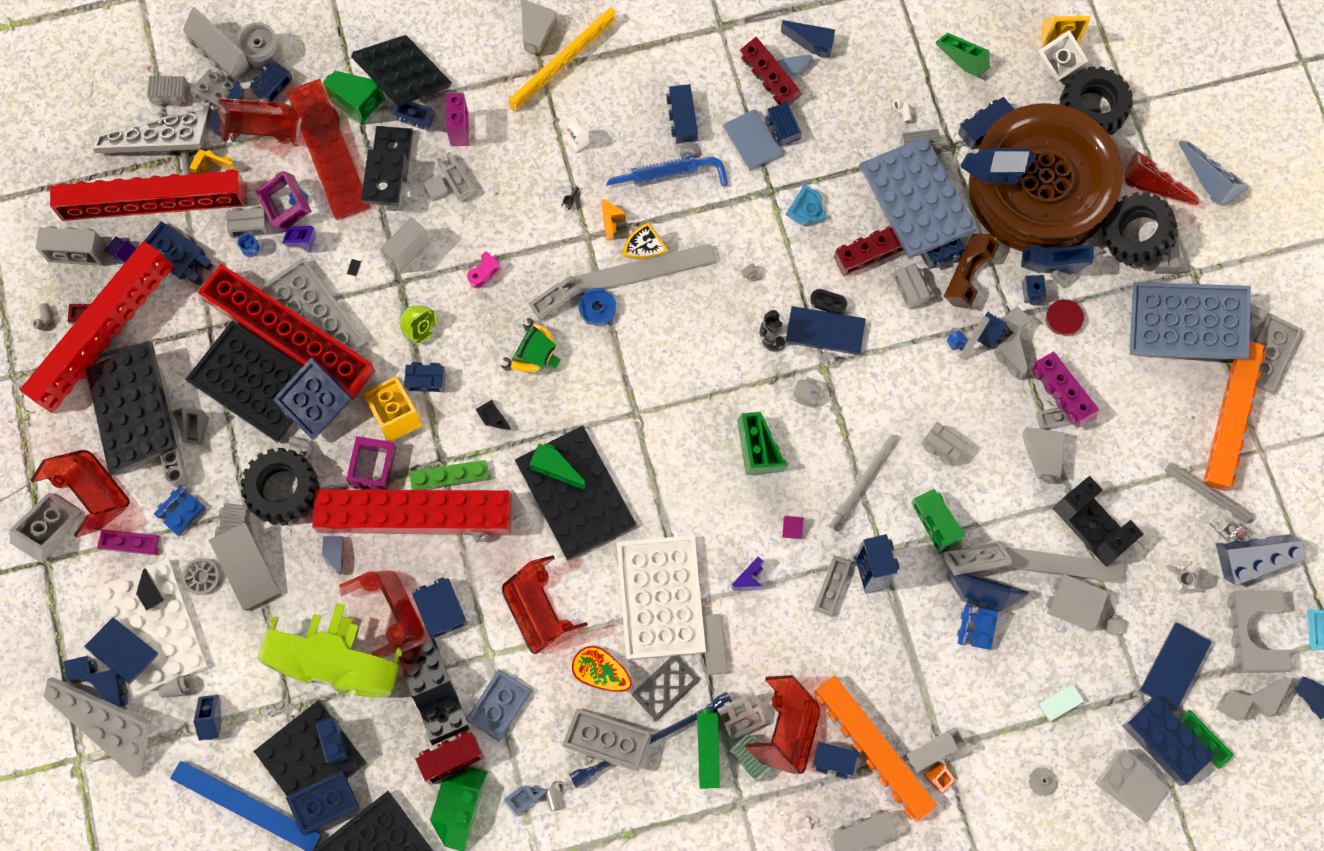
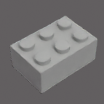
M47 226L46 228L39 227L35 248L47 262L103 266L107 245L97 232L90 228L76 230L72 227L60 229L54 226Z

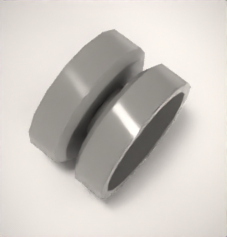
M253 22L247 24L239 31L236 44L243 51L251 68L263 70L266 64H270L273 60L275 62L279 60L281 47L274 30L269 25L262 22Z

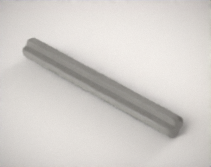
M1170 462L1165 468V472L1244 523H1248L1251 520L1252 513L1176 464Z

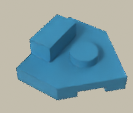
M804 184L785 215L800 225L825 221L826 215L823 211L820 193Z

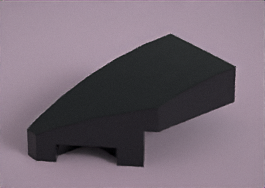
M492 399L475 409L485 426L503 430L511 429Z
M144 568L136 595L147 611L165 599L155 585V581L147 568Z

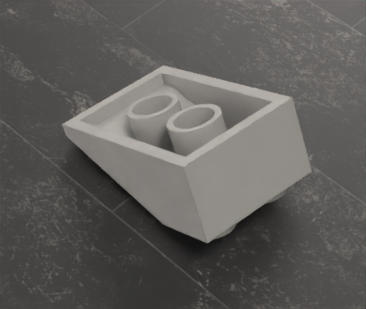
M48 492L9 530L10 544L43 563L58 547L80 516L81 511Z
M1125 749L1117 751L1095 782L1096 785L1145 822L1169 790L1141 761Z

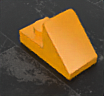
M601 199L606 241L614 240L613 233H617L615 222L626 221V214L607 200Z

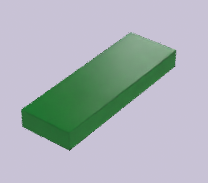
M1188 710L1179 719L1215 756L1211 762L1217 769H1220L1234 755L1191 710Z

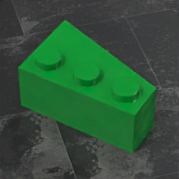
M742 413L737 423L746 475L783 472L788 464L783 459L778 444L772 438L771 431L762 413Z
M935 489L915 497L911 502L939 554L960 544L966 536L945 505L943 497Z

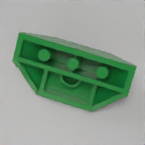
M468 766L442 780L430 821L444 847L465 851L488 775L487 771Z

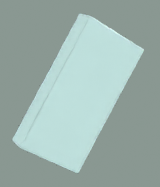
M1072 684L1038 705L1050 722L1084 702V700Z

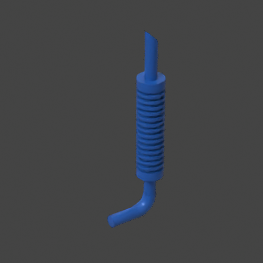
M689 156L688 158L685 157V159L681 158V160L679 158L678 161L675 159L674 162L673 160L671 162L667 161V163L663 162V164L660 162V165L656 163V165H649V167L646 165V167L642 166V168L638 167V169L637 167L631 168L632 173L611 177L605 186L632 180L634 185L640 184V182H647V180L650 182L651 179L652 181L654 179L658 180V178L662 179V177L664 179L665 176L666 178L672 177V175L676 176V174L679 176L680 174L683 175V173H690V171L692 173L697 172V167L704 165H714L717 168L721 186L728 185V180L723 162L718 158L707 157L696 160L695 156Z

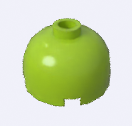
M423 305L409 307L404 311L400 319L402 334L417 344L428 340L433 334L430 331L433 326L436 327L437 325L436 313Z

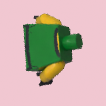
M527 318V322L530 325L522 324L527 332L512 357L514 361L511 362L509 358L504 357L503 360L509 363L507 366L501 365V367L505 371L512 369L520 372H537L544 369L548 364L555 369L561 359L553 355L556 344L549 329L537 323L534 324L531 318Z

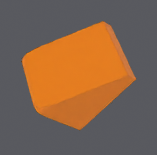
M936 762L925 773L926 778L941 793L956 780L946 765L941 762Z

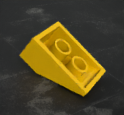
M1054 16L1045 18L1041 26L1042 47L1069 30L1079 45L1091 17Z
M397 376L362 392L386 441L391 442L422 427L418 413Z

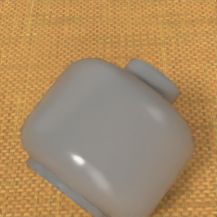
M693 142L683 143L680 147V156L682 158L695 156L696 159L698 156V146Z
M1112 615V618L1105 620V630L1107 633L1121 635L1125 632L1126 621L1121 619L1119 615Z

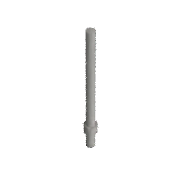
M891 434L847 500L835 512L836 516L829 525L832 530H836L842 519H845L849 514L848 510L897 440L895 435Z

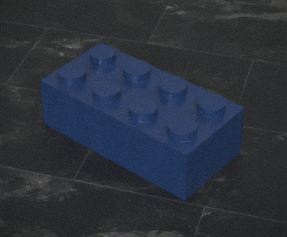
M887 534L863 539L855 555L865 594L888 589L898 573L897 570H900L897 558L894 559L893 542L891 539H888Z
M1157 696L1147 700L1122 725L1179 786L1188 784L1215 757Z

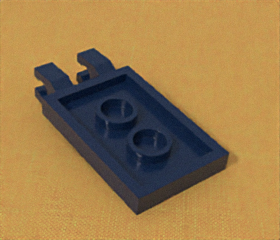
M162 221L144 240L173 265L170 273L180 280L188 278L191 282L198 285L202 279L198 277L197 273L192 271L199 263L208 271L214 266L205 257V251Z

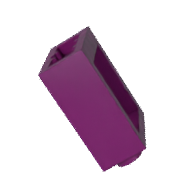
M446 93V130L451 147L469 146V112L464 93Z
M286 171L277 173L272 180L263 183L256 190L259 200L275 229L285 231L288 227L312 212L295 176ZM288 184L297 203L280 215L271 196Z
M356 436L346 478L351 488L359 490L362 487L370 488V490L388 489L397 448L394 442ZM361 449L387 453L380 481L354 477Z

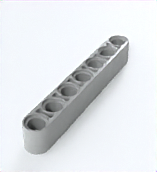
M159 367L177 444V449L162 454L160 457L166 480L172 486L179 488L180 485L183 487L186 484L187 474L163 372ZM171 456H176L173 462H168ZM180 473V477L173 481V476Z

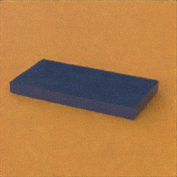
M791 306L785 343L860 355L866 318Z
M1175 622L1139 691L1150 698L1157 696L1166 707L1177 711L1212 642Z

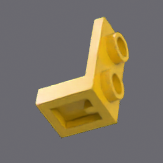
M199 149L189 167L192 172L198 174L207 171L208 163L227 170L236 171L231 159L224 156L221 158L210 150L204 151Z

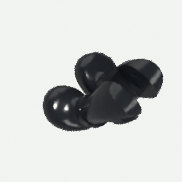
M770 310L765 313L764 321L759 329V335L764 337L762 340L763 346L772 352H779L785 346V339L779 336L782 322H780V315L776 310Z

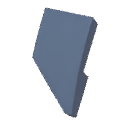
M800 55L777 60V62L788 76L792 77L799 73L803 75L804 69L809 62H812L813 56Z
M323 536L322 556L325 559V563L333 567L338 575H342L343 536Z
M524 785V787L518 788L504 798V802L516 817L546 794L547 790L545 788L539 789Z

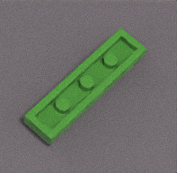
M486 460L409 472L412 490H428L489 480Z

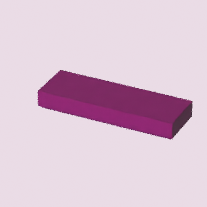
M101 529L97 548L99 550L157 556L160 536Z

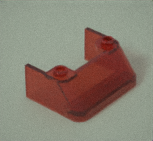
M226 98L218 99L219 135L223 141L233 140L238 134L272 136L279 143L289 144V142H292L294 147L299 146L301 117L291 105Z
M78 450L43 459L30 479L32 483L48 479L57 488L69 487L90 514L85 516L74 536L76 538L101 530L123 513L130 504L127 495L94 454L88 450Z
M554 555L528 562L502 585L503 597L528 649L533 654L544 652L572 638L588 626L587 622L573 625L568 619L559 622L543 589L549 581V575L545 566L555 559Z
M392 570L371 571L339 585L341 597L360 588L368 592L381 589L397 623L391 625L386 631V639L389 644L372 651L371 655L385 658L396 653L397 648L402 650L422 640L424 628L396 572Z
M794 675L766 677L765 681L775 691L772 697V706L779 713L771 742L748 743L746 748L763 765L791 774H803L807 767L820 718V706Z

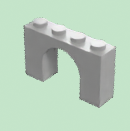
M1234 591L1227 599V606L1231 610L1229 625L1233 629L1231 644L1235 648L1233 662L1234 667L1237 668V673H1285L1292 670L1290 650L1262 649L1251 641L1247 631L1248 621L1252 615L1278 614L1285 610L1283 591Z

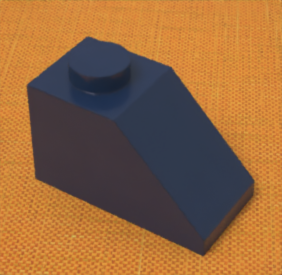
M219 694L198 698L193 722L199 741L219 738L221 730Z

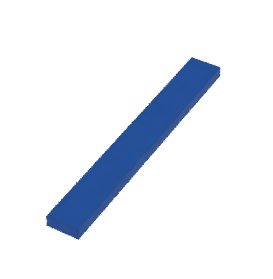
M181 760L170 777L171 780L305 851H312L316 848L322 837L321 834L314 830L302 835L295 820Z

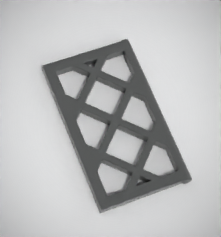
M671 656L631 695L656 721L699 680V677L677 656ZM675 660L679 664V671H667V666ZM664 674V685H652V680L656 676ZM667 674H679V686H667ZM682 675H689L693 679L687 686H681ZM644 688H649V700H641L638 697V694ZM652 689H664V699L651 700ZM667 689H679L678 695L672 700H666ZM651 703L663 704V709L656 715L651 710Z

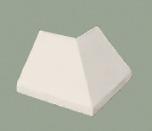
M1070 30L1038 50L1044 68L1056 81H1059L1088 62L1087 57Z

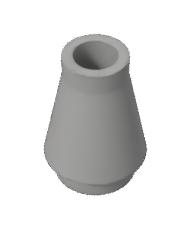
M179 675L163 686L158 687V692L161 698L185 695L190 691L191 686L186 676L181 677Z

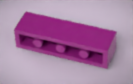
M1054 351L1035 362L1033 367L1035 378L1043 383L1045 391L1053 396L1059 409H1063L1071 424H1074L1078 429L1097 417L1099 408Z

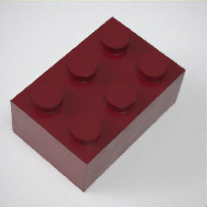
M463 731L456 735L457 739L450 742L449 740L442 741L437 744L438 748L432 751L426 749L418 754L419 757L415 758L425 782L431 785L485 758L476 736L472 732Z

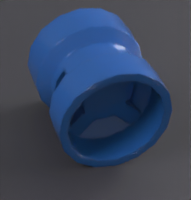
M245 233L238 238L237 243L243 255L254 257L259 253L260 246L252 234Z

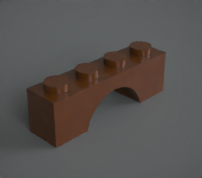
M972 233L944 294V297L953 306H972L978 293L972 285V278L981 265L993 260L1000 245L991 234Z

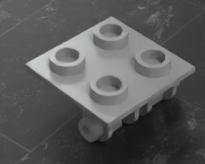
M208 70L190 91L194 98L204 101L205 104L209 101L208 105H213L219 111L235 83Z

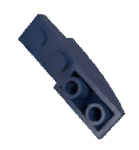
M1301 677L1294 688L1298 695L1310 706L1312 712L1316 713L1320 719L1324 718V686L1307 677Z

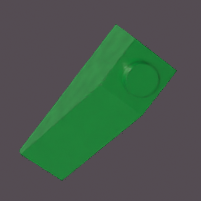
M946 33L936 41V45L965 72L979 77L990 68L988 49L950 33Z
M544 443V445L538 444L530 462L532 470L585 490V481L561 454L555 450L554 446Z

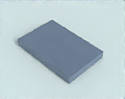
M756 109L723 125L749 171L782 155L781 150Z
M498 669L466 720L500 742L532 690Z

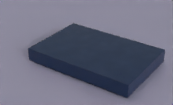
M114 617L84 646L87 651L129 684L159 655L157 651Z
M343 770L286 797L302 835L360 808Z

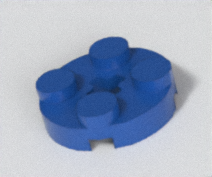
M593 288L586 291L578 304L580 316L586 324L594 326L604 325L612 321L616 312V301L613 295L602 288ZM595 303H598L599 306H603L602 308H600L599 311H596V309L592 308L595 307Z

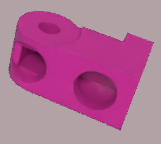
M487 251L481 255L482 262L467 274L469 284L473 288L478 289L484 286L501 269L500 263Z

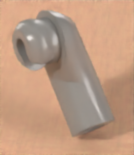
M48 303L39 305L41 317L33 321L35 329L44 330L51 322L52 315Z
M290 437V446L298 447L301 455L305 458L312 456L313 448L307 439Z
M562 781L553 782L546 792L550 811L560 809L558 797L565 789V784Z

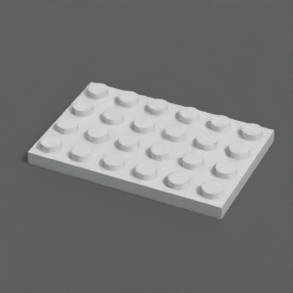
M695 535L617 542L626 659L705 653Z
M169 559L146 567L165 599L147 611L136 595L143 569L93 589L105 624L114 617L159 654L131 684L125 681L130 698L132 699L158 689V687L163 686L179 675L187 677L208 668Z

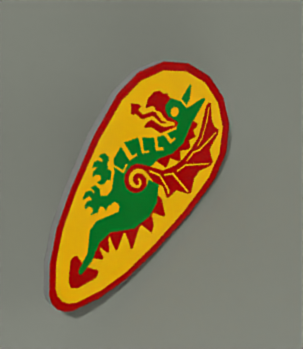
M587 646L574 656L572 672L574 677L581 683L599 690L616 693L627 692L632 689L633 683L626 669L601 647Z

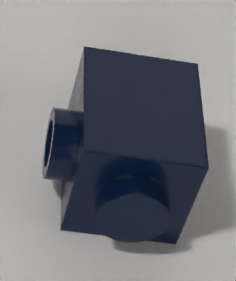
M1044 275L1025 276L1022 281L1024 303H1030L1031 305L1043 303L1047 296Z

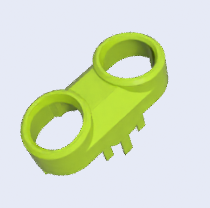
M336 603L327 633L322 631L317 633L322 616L313 614L306 638L276 631L275 628L279 617L271 618L270 630L267 629L257 658L263 665L306 684L316 681L331 685L336 692L355 696L382 698L392 694L400 667L397 663L399 656L402 657V651L397 648L394 660L391 662L377 656L352 650L358 625L352 624V618L342 616L346 605Z

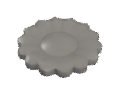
M1038 768L1029 775L1030 779L1028 782L1030 783V788L1039 796H1047L1056 789V777L1052 774L1051 770Z

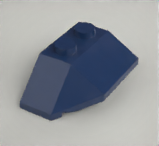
M993 148L982 150L975 154L973 152L967 153L960 165L962 169L982 183L1014 184L1018 183L1037 155L1029 148Z
M950 571L947 576L961 601L974 608L981 606L1001 612L1028 595L1026 590L968 574L954 576Z

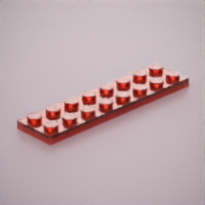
M321 79L286 90L336 221L371 208L370 204H363L361 202L363 186Z

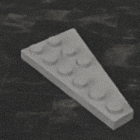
M210 105L203 106L204 109L194 111L192 109L188 110L187 114L177 116L173 114L147 121V125L140 127L136 124L130 126L131 129L125 131L118 129L96 136L93 150L96 154L202 149L212 109Z
M301 258L259 287L260 290L355 353L368 344L304 258Z
M54 677L47 679L44 698L134 778L139 777L152 722Z

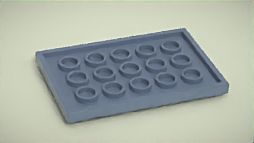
M927 137L860 163L859 167L908 259L976 232L977 228Z
M1133 282L1129 355L1248 360L1251 286Z

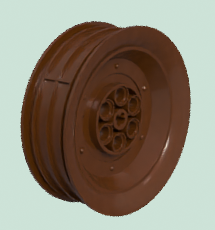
M1039 103L1017 108L998 119L987 131L978 150L979 152L993 148H1029L1037 155L1029 167L1032 172L1026 171L1018 183L1014 184L982 183L971 174L969 175L968 183L973 210L984 228L1001 243L1022 252V250L1032 245L1044 248H1063L1079 246L1088 238L1091 239L1101 228L1103 219L1107 217L1119 197L1123 181V168L1121 157L1114 141L1094 119L1068 106ZM1057 170L1063 171L1064 174L1059 173ZM1025 185H1030L1032 188L1029 189ZM1057 187L1063 188L1064 191H1060ZM1041 194L1046 195L1048 198H1043Z

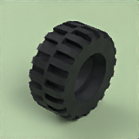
M1091 66L1087 70L1083 68L1071 76L1061 93L1059 105L1081 111L1099 123L1109 135H1113L1118 129H1121L1133 106L1131 98L1133 94L1131 90H1128L1130 87L1128 82H1124V77L1120 74L1116 75L1112 69L1105 70V67L1099 66L1096 69L1095 66ZM1086 93L1099 94L1108 101L1111 111L1106 113L1092 112L1083 105L1080 96Z
M1135 192L1132 193L1133 196L1128 197L1125 195L1122 197L1123 200L1120 202L1116 201L1107 217L1103 219L1104 227L1102 228V234L1109 252L1120 263L1124 261L1125 265L1130 267L1132 264H1135L1136 267H1142V264L1151 266L1153 265L1152 262L1156 260L1158 262L1162 261L1164 254L1168 256L1171 252L1170 247H1175L1176 237H1178V225L1172 208L1169 207L1165 200H1161L1160 196L1154 194L1151 197L1148 192H1143V195ZM1137 218H1151L1158 224L1155 233L1145 241L1131 242L1123 238L1125 227Z
M272 448L268 449L265 455L262 452L259 453L257 460L254 461L252 459L248 463L250 468L244 469L243 475L245 479L242 478L240 483L243 487L241 494L245 499L244 502L247 507L260 520L268 521L272 525H277L278 523L282 526L288 525V521L298 522V517L301 515L306 517L308 515L306 511L309 508H314L315 489H320L317 480L318 476L311 464L303 455L297 454L296 451L291 449L286 451L285 448H278V451H274ZM282 471L292 472L298 481L293 495L282 502H269L263 494L266 481L275 473Z

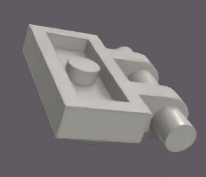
M754 692L747 695L743 694L739 699L731 703L728 701L723 704L724 706L717 709L720 717L725 714L729 716L722 720L730 740L767 723L760 705L757 703L751 706L750 702L757 699ZM744 705L745 710L735 714L734 710Z

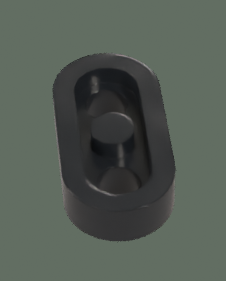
M816 289L810 297V303L814 308L826 312L842 314L847 307V300L844 296L827 290ZM821 298L822 302H817L816 299ZM834 304H839L840 308H836Z

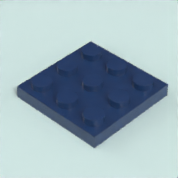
M310 358L273 400L312 440H315L353 398L314 358Z

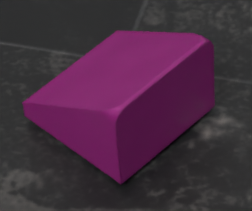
M784 516L782 538L802 539L804 518Z

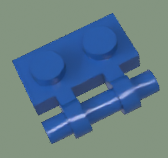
M181 485L176 491L173 490L170 493L171 496L164 503H160L157 506L158 509L153 513L158 519L165 513L168 517L163 523L177 536L206 508L191 494L184 499L182 495L187 490ZM178 501L180 504L171 512L169 508Z
M965 605L964 612H961L960 618L962 622L957 632V636H959L957 643L965 645L966 638H972V647L991 650L999 611L978 606L977 614L972 613L973 606ZM970 621H975L973 631L968 630Z

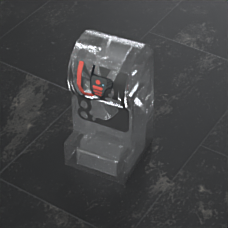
M1225 509L1209 523L1228 543L1238 540L1240 542L1246 541L1249 538L1247 531L1231 516L1232 513L1228 509Z

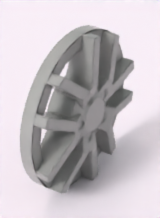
M198 558L191 561L185 567L182 574L185 588L196 595L209 594L219 584V569L209 559ZM198 562H204L201 568L197 565ZM207 563L211 564V566L207 570H205ZM192 565H195L197 568L194 572L190 569ZM213 568H215L216 574L210 573ZM188 571L193 574L192 576L186 578V574ZM216 577L215 582L209 580V578ZM194 580L193 583L187 585V581ZM207 583L213 584V585L208 589ZM197 585V591H194L191 588ZM200 585H204L205 591H200Z

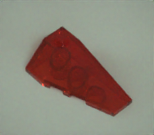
M1139 151L1135 152L1124 173L1125 183L1129 187H1136L1145 192L1198 205L1199 199L1194 192L1181 182H1173L1174 179L1170 176L1171 174L1167 171H1159L1156 167L1157 164Z

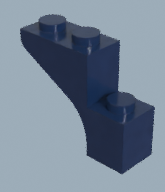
M1032 245L1022 250L1021 267L1037 273L1052 268L1071 274L1093 264L1094 246L1079 245L1063 248H1044Z
M88 655L64 661L66 681L71 683L90 682L105 701L126 710L128 698L123 691L125 680L114 671L108 670L96 673L98 671L97 662Z

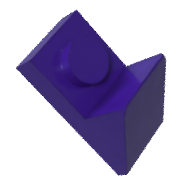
M313 226L288 227L282 244L287 247L299 246L305 251L310 252L316 238L315 228Z
M115 236L106 247L105 252L124 264L137 248L127 240L123 241Z
M758 556L732 583L731 589L733 591L761 590L762 585L752 576L757 577L763 571L764 561Z

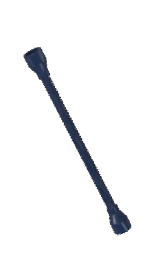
M724 692L717 696L712 703L704 707V709H713L714 713L717 712L718 708L724 706V703L728 701L731 703L732 700L728 693ZM701 710L652 735L649 744L651 745L656 740L659 741L661 738L663 739V737L665 738V736L670 735V733L672 734V732L674 733L681 729V727L684 728L686 725L695 722V720L697 721V713H701ZM601 761V763L599 762L594 767L589 766L588 768L577 769L569 773V776L575 788L584 785L596 772L598 773L603 768L605 769L613 764Z

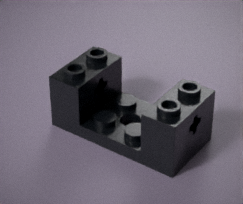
M1088 476L1052 509L1107 567L1142 537L1144 533L1131 519L1122 527L1119 526L1094 499L1103 489L1091 476ZM1089 522H1095L1098 528H1091Z

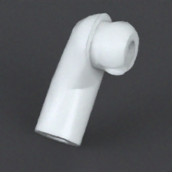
M899 99L894 100L892 106L894 110L903 115L904 123H912L910 105Z

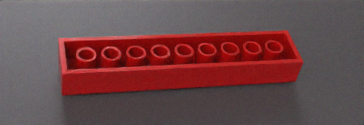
M231 169L225 172L208 171L201 174L192 172L188 173V175L171 174L164 177L154 175L150 178L133 177L126 180L117 178L113 181L96 180L89 183L79 181L75 184L58 183L57 185L50 186V207L61 221L247 206L246 185L240 173Z
M143 240L19 390L50 413L58 409L61 401L72 392L75 384L85 376L86 369L97 362L99 355L110 346V342L114 337L121 333L123 326L134 317L137 309L145 304L147 297L158 288L161 280L169 275L173 265L159 251Z
M223 264L218 266L197 292L204 302L303 367L310 358H314L353 398L352 401L375 373L372 363Z
M315 489L312 528L318 533L471 534V532H484L486 534H511L512 494L509 490Z

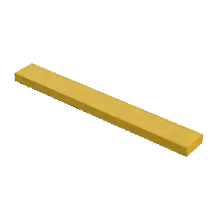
M612 7L607 9L508 99L509 107L516 111L616 20L615 10Z

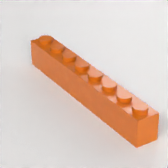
M1249 341V359H1232L1203 483L1218 490L1226 491L1233 487L1236 480L1234 471L1240 463L1238 454L1244 446L1242 437L1243 433H1246L1248 429L1247 416L1252 412L1253 405H1251V400L1255 397L1257 391L1255 383L1261 374L1259 366L1265 357V352H1263L1264 345Z
M835 675L814 691L816 701L828 709L827 714L833 722L837 721L839 723L841 733L853 741L854 744L852 746L859 755L861 753L867 759L865 761L866 765L872 771L875 769L879 775L878 780L884 787H889L892 791V798L897 804L901 803L905 808L904 813L910 820L919 821L937 806Z

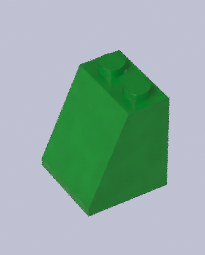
M335 70L323 82L329 100L361 125L386 100L382 89L369 78Z

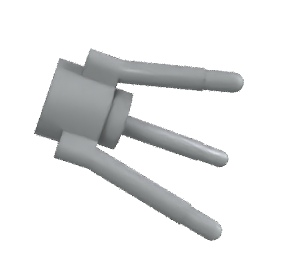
M1169 564L1166 566L1178 575V582L1183 585L1180 594H1183L1188 590L1189 586L1194 584L1195 577L1201 571L1200 567L1192 573L1188 570L1179 571Z

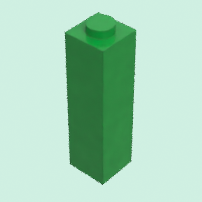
M701 709V713H697L699 789L720 788L718 713H713V709Z

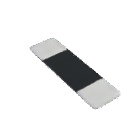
M354 252L344 280L345 282L354 283L363 258L362 253Z

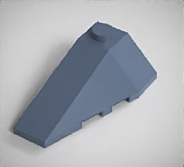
M1180 140L1179 145L1213 202L1216 204H1228L1247 190L1249 186L1231 171L1228 173L1220 169V163L1207 159L1208 155L1191 142Z

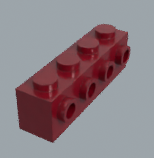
M757 36L740 49L743 55L740 57L747 66L750 64L753 67L751 72L757 79L761 77L764 81L762 83L763 87L767 92H773V99L778 105L788 102L790 105L803 95Z
M889 225L885 230L874 231L864 239L863 237L858 238L848 246L841 245L836 249L834 259L844 277L902 252L904 249L891 225Z

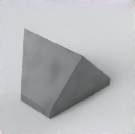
M182 407L173 411L172 413L182 434L183 442L202 445L209 420L203 410Z

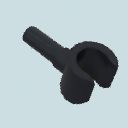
M578 186L574 188L570 195L564 196L561 206L568 204V210H571L575 201L574 197L579 190Z

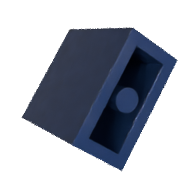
M439 578L434 581V584L428 587L426 585L420 586L415 589L416 592L412 593L431 640L468 625L449 578Z

